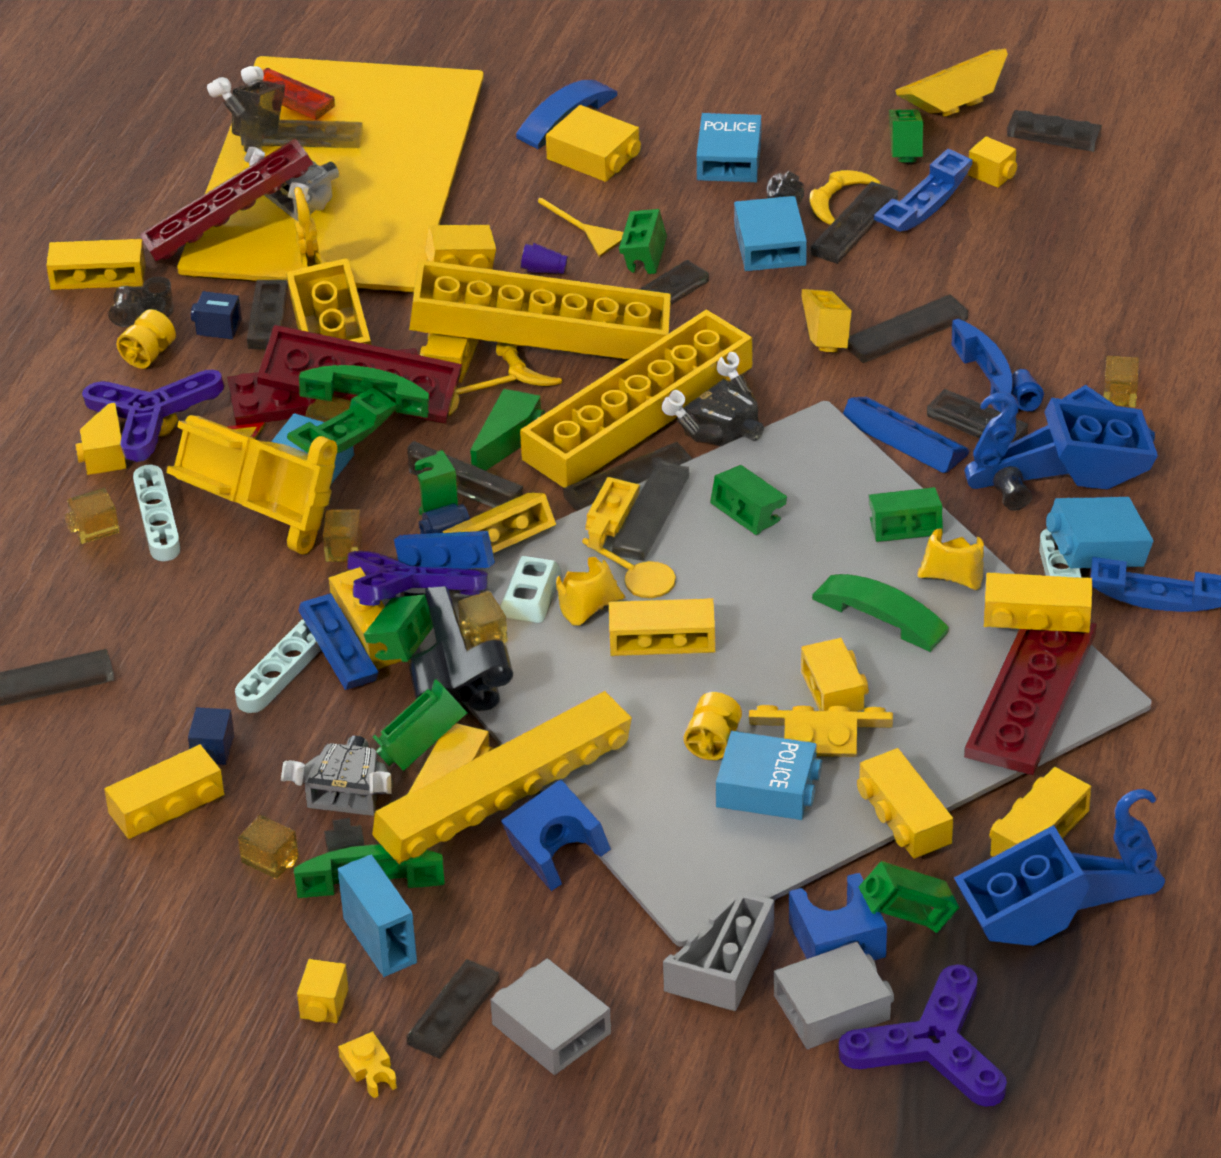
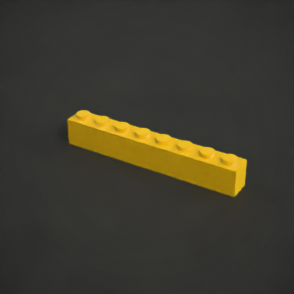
M603 691L375 811L372 835L398 864L411 857L416 858L433 845L441 841L446 842L461 830L480 824L487 816L499 810L508 809L515 801L527 795L536 794L543 786L556 779H564L571 771L582 765H589L596 761L599 756L610 750L621 748L629 738L632 717L606 691Z

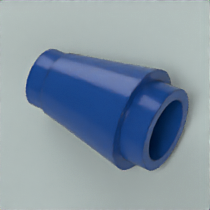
M1019 369L1013 373L1012 395L1018 401V408L1023 411L1037 409L1044 397L1042 387L1026 369Z

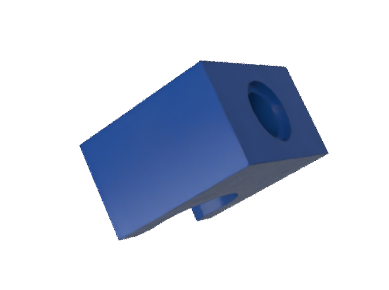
M561 779L501 820L512 847L551 891L562 884L552 860L554 853L561 846L572 842L586 843L600 857L611 850L601 823Z
M860 873L847 876V906L839 910L828 911L812 905L808 900L807 892L802 888L789 891V924L806 959L854 942H858L865 955L870 954L873 960L886 957L887 925L881 913L876 912V914H872L859 889V885L864 881Z

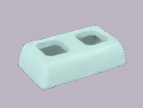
M521 556L502 600L499 616L535 623L543 622L556 590V578L562 575L559 565L554 560ZM528 569L541 571L544 574L542 576L523 574V571ZM520 587L537 590L535 597L530 600L516 598L514 593Z

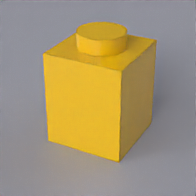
M986 136L969 150L972 166L968 171V176L999 188L1015 175L1017 170L1015 148Z
M313 959L308 960L297 992L300 1018L315 1022L338 1023L349 989L346 964Z

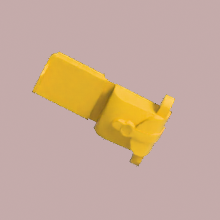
M190 415L185 421H178L177 427L183 430L175 465L168 466L166 473L290 525L287 537V546L290 550L304 555L313 548L317 531L320 529L325 506L329 504L332 492L330 485L337 455V444L335 441L319 436L311 443L309 453L307 454L284 444L255 440L253 437L200 416Z

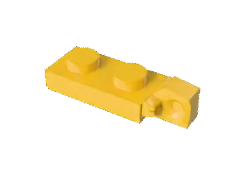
M607 477L587 513L585 530H588L589 534L587 547L601 550L606 542L607 535L615 537L616 533L620 531L639 496V484Z

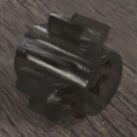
M787 171L785 175L778 173L768 182L767 198L795 196L797 205H799L804 197V183L798 181L799 176L790 171Z
M350 818L333 820V830L324 831L327 853L365 845L361 825L351 826Z

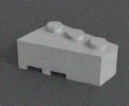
M738 890L709 917V924L698 934L693 932L686 939V945L675 956L670 954L663 961L664 992L736 1011L773 934L774 899Z

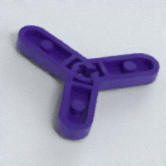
M204 370L151 392L106 381L95 382L83 390L82 396L86 407L100 412L108 404L115 403L117 416L127 419L120 441L123 455L126 459L141 462L148 459L154 452L165 416L185 411L190 406L204 400L215 399L224 390L225 386L219 371Z
M353 551L348 553L347 568L353 570L361 567L366 575L353 581V597L358 598L359 603L363 605H379L380 600L394 598L396 594L411 588L445 586L448 589L459 590V593L464 595H478L480 590L487 588L488 573L482 570L415 567L376 552Z
M951 965L940 973L920 1021L854 1029L843 1034L839 1040V1058L844 1065L852 1069H867L928 1061L977 1105L985 1107L999 1104L1006 1094L1007 1082L1004 1074L959 1034L977 992L978 978L976 973L965 965ZM929 1036H936V1039L940 1040V1042L933 1043Z

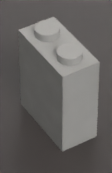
M858 942L774 970V997L806 1049L838 1039L848 1031L868 1028L890 1020L891 1003L894 1002L892 988L886 980H881L872 956L870 954L865 955Z
M548 958L536 967L529 968L522 977L507 988L500 989L490 999L492 1024L553 1075H556L611 1034L610 1008Z

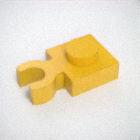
M373 1031L338 1046L339 1057L354 1080L358 1082L366 1078L367 1091L373 1098L379 1096L377 1086L379 1082L388 1083L392 1090L397 1088L395 1072L390 1068V1057Z

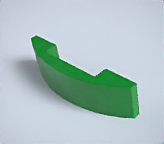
M352 365L324 366L300 372L299 391L301 397L332 402L334 391L359 395L373 387L392 401H396L397 413L428 418L429 393L415 383L396 374L380 369Z
M372 387L352 398L348 410L319 426L308 422L289 432L287 439L309 453L314 439L323 436L336 442L338 454L359 443L376 430L395 411L397 404Z
M850 574L830 575L812 594V600L841 613L847 606H850L901 629L902 640L929 652L949 632V627L922 603L890 585L867 577Z
M381 844L355 846L328 852L305 861L294 868L297 898L334 895V884H339L338 868L371 854L389 879L407 878L408 888L445 885L442 854L426 849L422 855L416 858L411 857L398 864Z

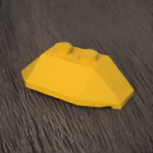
M1005 48L985 52L895 90L896 95L928 113H942V116L957 113L960 111L958 106L965 103L966 106L983 102L982 96L993 92L1008 55Z

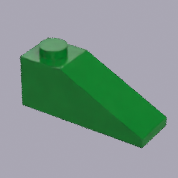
M918 109L889 110L892 157H898L899 162H915L916 157H923V120Z
M503 389L470 449L472 475L479 476L521 448L520 430L545 414V410L541 409L540 395Z

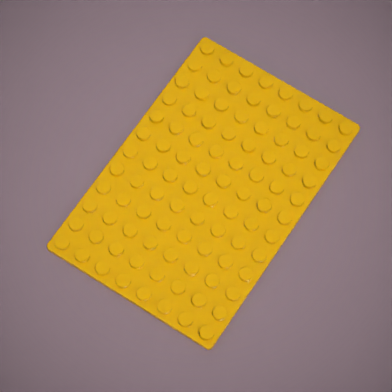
M267 56L257 57L254 66H258L263 70L264 78L262 80L274 101L267 104L257 87H253L252 91L250 88L244 92V94H247L246 96L242 95L239 105L245 113L242 117L241 114L239 116L236 114V133H234L233 118L205 194L249 167V163L244 160L248 148L244 149L246 137H251L250 147L262 150L265 153V157L293 139H296L307 152L310 159L317 165L321 166L331 161L339 171V177L331 181V200L323 210H315L310 214L316 226L318 251L324 260L330 262L348 258L356 288L414 292L418 260L428 261L425 251L429 225H440L483 83V72L468 69ZM252 92H253V102H252V109H251L249 127H248V128H245V127L247 126L248 115H249V108H250V101H251V94H252ZM263 195L256 199V203L251 208L245 211L239 210L232 214L230 219L222 226H213L203 232L204 235L194 243L187 242L177 266L178 273L192 277L202 276L288 283L286 272L303 268L296 239L297 233L294 223L296 220Z

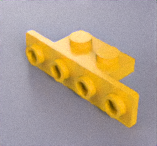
M759 705L756 710H749V725L785 726L784 739L816 743V756L856 757L857 727L892 728L893 713L886 712V709L882 707H867L864 709V712H850V708L844 706L829 707L828 711H814L813 707L805 705L794 706L792 710H778V707L774 705Z

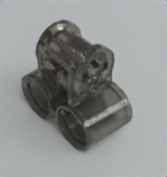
M152 277L144 282L143 287L120 286L114 292L113 300L115 303L110 307L108 316L113 324L120 327L134 325L135 320L149 309L159 311L166 317L170 316L174 311L171 282L165 277Z

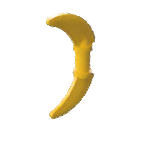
M841 170L832 172L829 175V182L825 186L811 191L809 198L810 206L817 217L835 227L838 222L832 216L828 204L831 196L846 185L870 184L880 186V181L869 174L859 171Z
M497 343V355L502 356L510 366L508 374L515 375L517 380L538 386H552L562 383L561 378L545 376L527 368L518 356V345Z

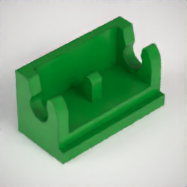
M660 209L630 211L619 252L624 255L627 268L632 273L636 269L635 260H640L645 264L644 268L648 274L657 273L667 238Z
M438 451L436 455L418 460L415 463V470H422L426 467L433 468L418 475L421 494L419 515L452 503L457 506L456 471L444 451Z
M738 465L714 476L710 503L754 535L761 534L762 530L775 525L781 520V517L777 514L772 516L771 514L775 509H780L786 505L787 496L743 465Z
M935 487L868 494L869 506L872 511L870 523L876 542L931 536L934 530L940 528L943 532L942 503Z
M425 595L394 597L389 600L363 634L366 643L376 644L381 642L386 645L388 650L378 651L375 654L376 658L380 660L401 659L402 662L410 660L433 629L429 605Z

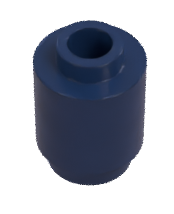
M452 503L422 514V520L419 521L420 533H443L444 530L469 520L470 517L463 504L456 506V504Z

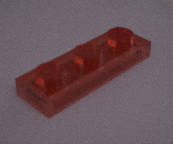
M270 68L263 70L264 78L262 80L274 99L273 102L314 120H318L335 107L334 96ZM253 87L252 91L251 88L249 89L250 92L263 97L257 87Z

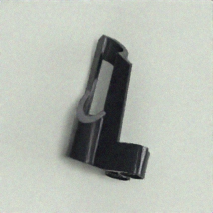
M448 587L425 588L426 593L401 592L399 597L425 595L436 637V643L424 652H420L418 647L408 661L415 699L421 696L427 689L431 691L434 680L437 679L458 703L461 701L469 702L470 707L477 711L491 710L496 707L500 701L498 687L508 684L514 674L509 652L504 642L489 640L468 651Z

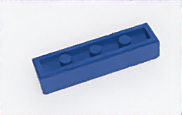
M868 397L849 398L843 415L859 430L942 473L950 471L970 451L961 444Z

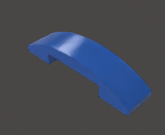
M581 80L571 83L543 101L521 125L516 133V138L536 149H540L546 145V134L579 105L584 107L591 105L599 109L615 98L617 91L596 80Z
M951 149L945 150L930 164V174L901 201L892 198L874 214V220L897 231H905L919 225L934 214L950 198L971 168L972 159Z
M960 319L952 320L951 345L963 363L973 361L978 363L991 383L990 395L997 392L1012 394L1011 370L998 346L987 335L971 324ZM1004 402L991 404L998 415L1003 412L1006 406Z
M1092 557L1090 575L1092 587L1116 600L1142 608L1177 612L1202 611L1221 607V575L1195 572L1193 581L1126 572V561Z

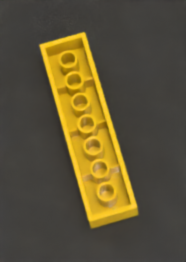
M418 260L409 330L630 359L669 334L671 294Z
M706 309L520 430L522 460L566 490L570 489L677 418L676 415H667L662 410L663 401L666 397L670 396L673 390H678L684 395L685 402L682 406L683 408L721 380L726 381V384L731 382L732 380H730L729 376H723L717 371V363L720 357L724 359L726 364L730 365L727 356L729 352L736 353L739 357V364L736 368L739 376L752 368V337Z

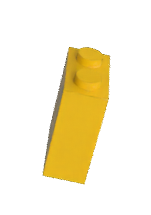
M579 105L546 134L548 160L604 182L608 181L626 163L636 157L641 148L639 127Z

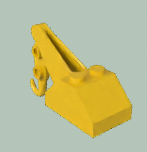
M295 187L294 193L298 210V221L294 223L303 268L287 271L286 276L298 330L371 345L348 258L326 262L318 251L315 222L311 218L305 195L300 187Z

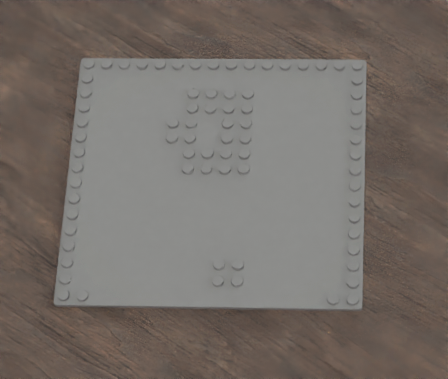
M821 401L638 483L640 485L638 498L620 531L616 533L615 537L607 535L603 548L633 565L647 561L668 565L676 576L675 586L669 593L661 597L641 598L633 595L626 588L624 581L628 569L582 543L583 538L589 539L588 530H585L587 513L592 505L556 520L555 526L493 553L495 563L489 568H470L488 573L487 588L480 590V594L464 595L459 593V590L448 589L468 651L483 642L500 640L504 642L509 652L514 674L508 684L498 687L500 695L498 705L491 710L477 711L470 707L469 702L462 701L500 746L603 691H606L632 717L629 738L621 748L610 750L599 756L593 763L589 765L584 764L571 771L568 776L561 780L602 825L611 850L601 857L598 856L599 859L672 942L680 947L686 945V939L693 932L698 934L709 924V917L738 890L776 900L788 894L789 891L796 890L895 839L890 827L878 819L875 808L870 801L863 799L858 791L857 779H859L860 762L899 748L948 812L1025 774L964 757L965 745L1019 629L984 627L986 573H1015L984 545L983 580L980 589L973 590L968 586L960 585L951 580L946 581L945 579L927 577L918 578L917 572L921 566L930 536L876 542L870 523L872 511L869 506L868 494L923 488L829 401ZM738 465H743L787 496V502L780 509H775L771 516L777 514L781 517V520L775 525L762 530L761 534L754 535L710 503L714 476ZM942 507L943 535L941 542L945 543L963 536L970 545L976 544L977 538ZM521 556L554 560L561 569L562 575L560 578L562 583L567 571L589 572L588 558L596 557L600 562L603 560L607 562L614 579L617 581V585L624 593L626 598L618 601L713 598L715 652L610 656L609 605L592 614L583 624L573 626L562 614L557 588L545 619L541 623L503 618L499 616V609ZM524 569L523 574L542 576L544 572ZM850 574L867 577L890 585L922 603L949 627V632L929 652L902 640L901 629L850 606H847L841 613L812 600V594L830 575ZM520 587L516 589L514 597L530 600L535 597L537 590ZM411 588L403 591L408 593H426L425 588ZM383 599L381 601L386 606L390 599ZM434 628L419 646L420 652L426 651L436 643ZM842 638L847 650H852L855 654L859 674H864L868 682L869 693L864 695V709L867 707H882L886 709V712H892L893 727H857L856 757L816 756V758L822 759L821 775L819 781L813 780L812 782L815 785L812 806H806L802 820L716 807V779L723 758L719 760L701 759L693 755L686 748L683 741L684 733L693 717V712L699 698L709 692L726 694L736 700L742 709V718L736 730L737 732L784 738L785 726L749 725V710H756L759 705H774L778 707V710H792L794 706L805 705L813 707L814 711H819L801 673V646ZM1092 645L1038 766L1151 709V699ZM556 779L555 781L543 786L540 789V791L543 792L559 780Z

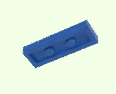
M488 531L399 535L394 539L398 561L409 566L470 569L489 568L495 563Z
M330 593L301 602L298 611L344 689L347 690L376 681L379 672L333 595Z

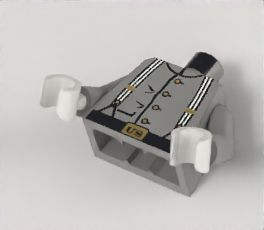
M249 147L244 160L251 166L264 158L265 153L256 147ZM312 161L313 165L308 167L309 170L303 176L295 179L290 178L282 183V187L277 192L270 195L265 194L264 196L298 221L294 189L295 187H300L305 195L310 214L315 210L321 211L332 198L331 181L339 177V171L333 162L330 161L319 166Z
M358 735L351 736L346 745L334 743L326 745L320 755H317L305 765L298 761H284L281 773V781H293L299 786L305 784L307 808L371 816L375 815L377 793L392 794L391 790L394 785L391 773L388 772L385 764L378 762L377 751L373 748H368V741Z

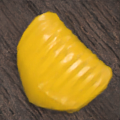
M942 529L934 530L928 540L921 566L918 569V578L927 577L945 579L946 581L951 580L960 585L968 586L973 590L980 589L983 580L984 564L983 540L977 537L976 544L970 545L961 536L942 543Z
M589 557V572L567 571L563 583L561 582L560 575L556 578L560 609L563 616L573 626L583 624L592 614L598 612L599 609H603L604 606H608L609 602H617L626 598L617 585V581L614 579L605 560L600 562L596 557Z

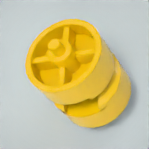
M149 309L143 312L135 320L134 325L127 328L117 338L116 346L118 352L127 363L144 369L175 340L176 331L171 321L164 314Z
M709 692L699 698L693 712V717L683 736L686 748L693 755L705 760H719L723 758L730 733L737 730L742 718V709L737 701L720 692Z

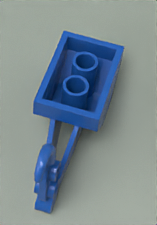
M997 392L983 400L980 405L981 409H986L995 402H1004L1006 406L1003 412L992 418L985 427L973 451L975 461L969 463L965 467L964 472L968 485L973 489L1070 474L1077 486L1107 490L1149 471L1158 454L1142 409L1051 398L1044 411L1048 422L1047 426L1011 443L1016 434V414L1019 404L1016 397L1012 394Z
M1137 789L1128 792L1117 802L1115 807L1116 828L1113 839L1122 859L1071 853L1053 825L954 877L961 894L988 940L1034 946L1066 929L1077 910L1158 892L1163 887L1165 879L1155 865L1157 852L1143 822L1129 813L1131 805L1140 799H1148L1151 803H1154L1156 801L1155 795L1149 790Z

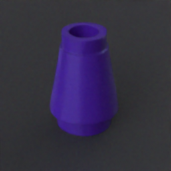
M533 243V245L525 244L521 268L527 269V273L564 274L568 256Z

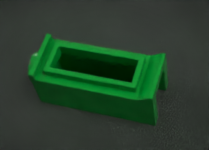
M435 679L431 691L427 689L380 732L382 735L379 738L376 735L373 736L380 745L376 751L389 767L395 762L404 771L465 716L467 712L442 684Z
M880 861L859 885V889L872 914H876V912L884 913L927 926L935 933H938L960 908L946 881Z

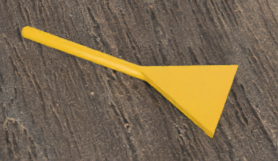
M543 198L538 199L539 204L583 230L599 258L621 243L624 232L583 224Z

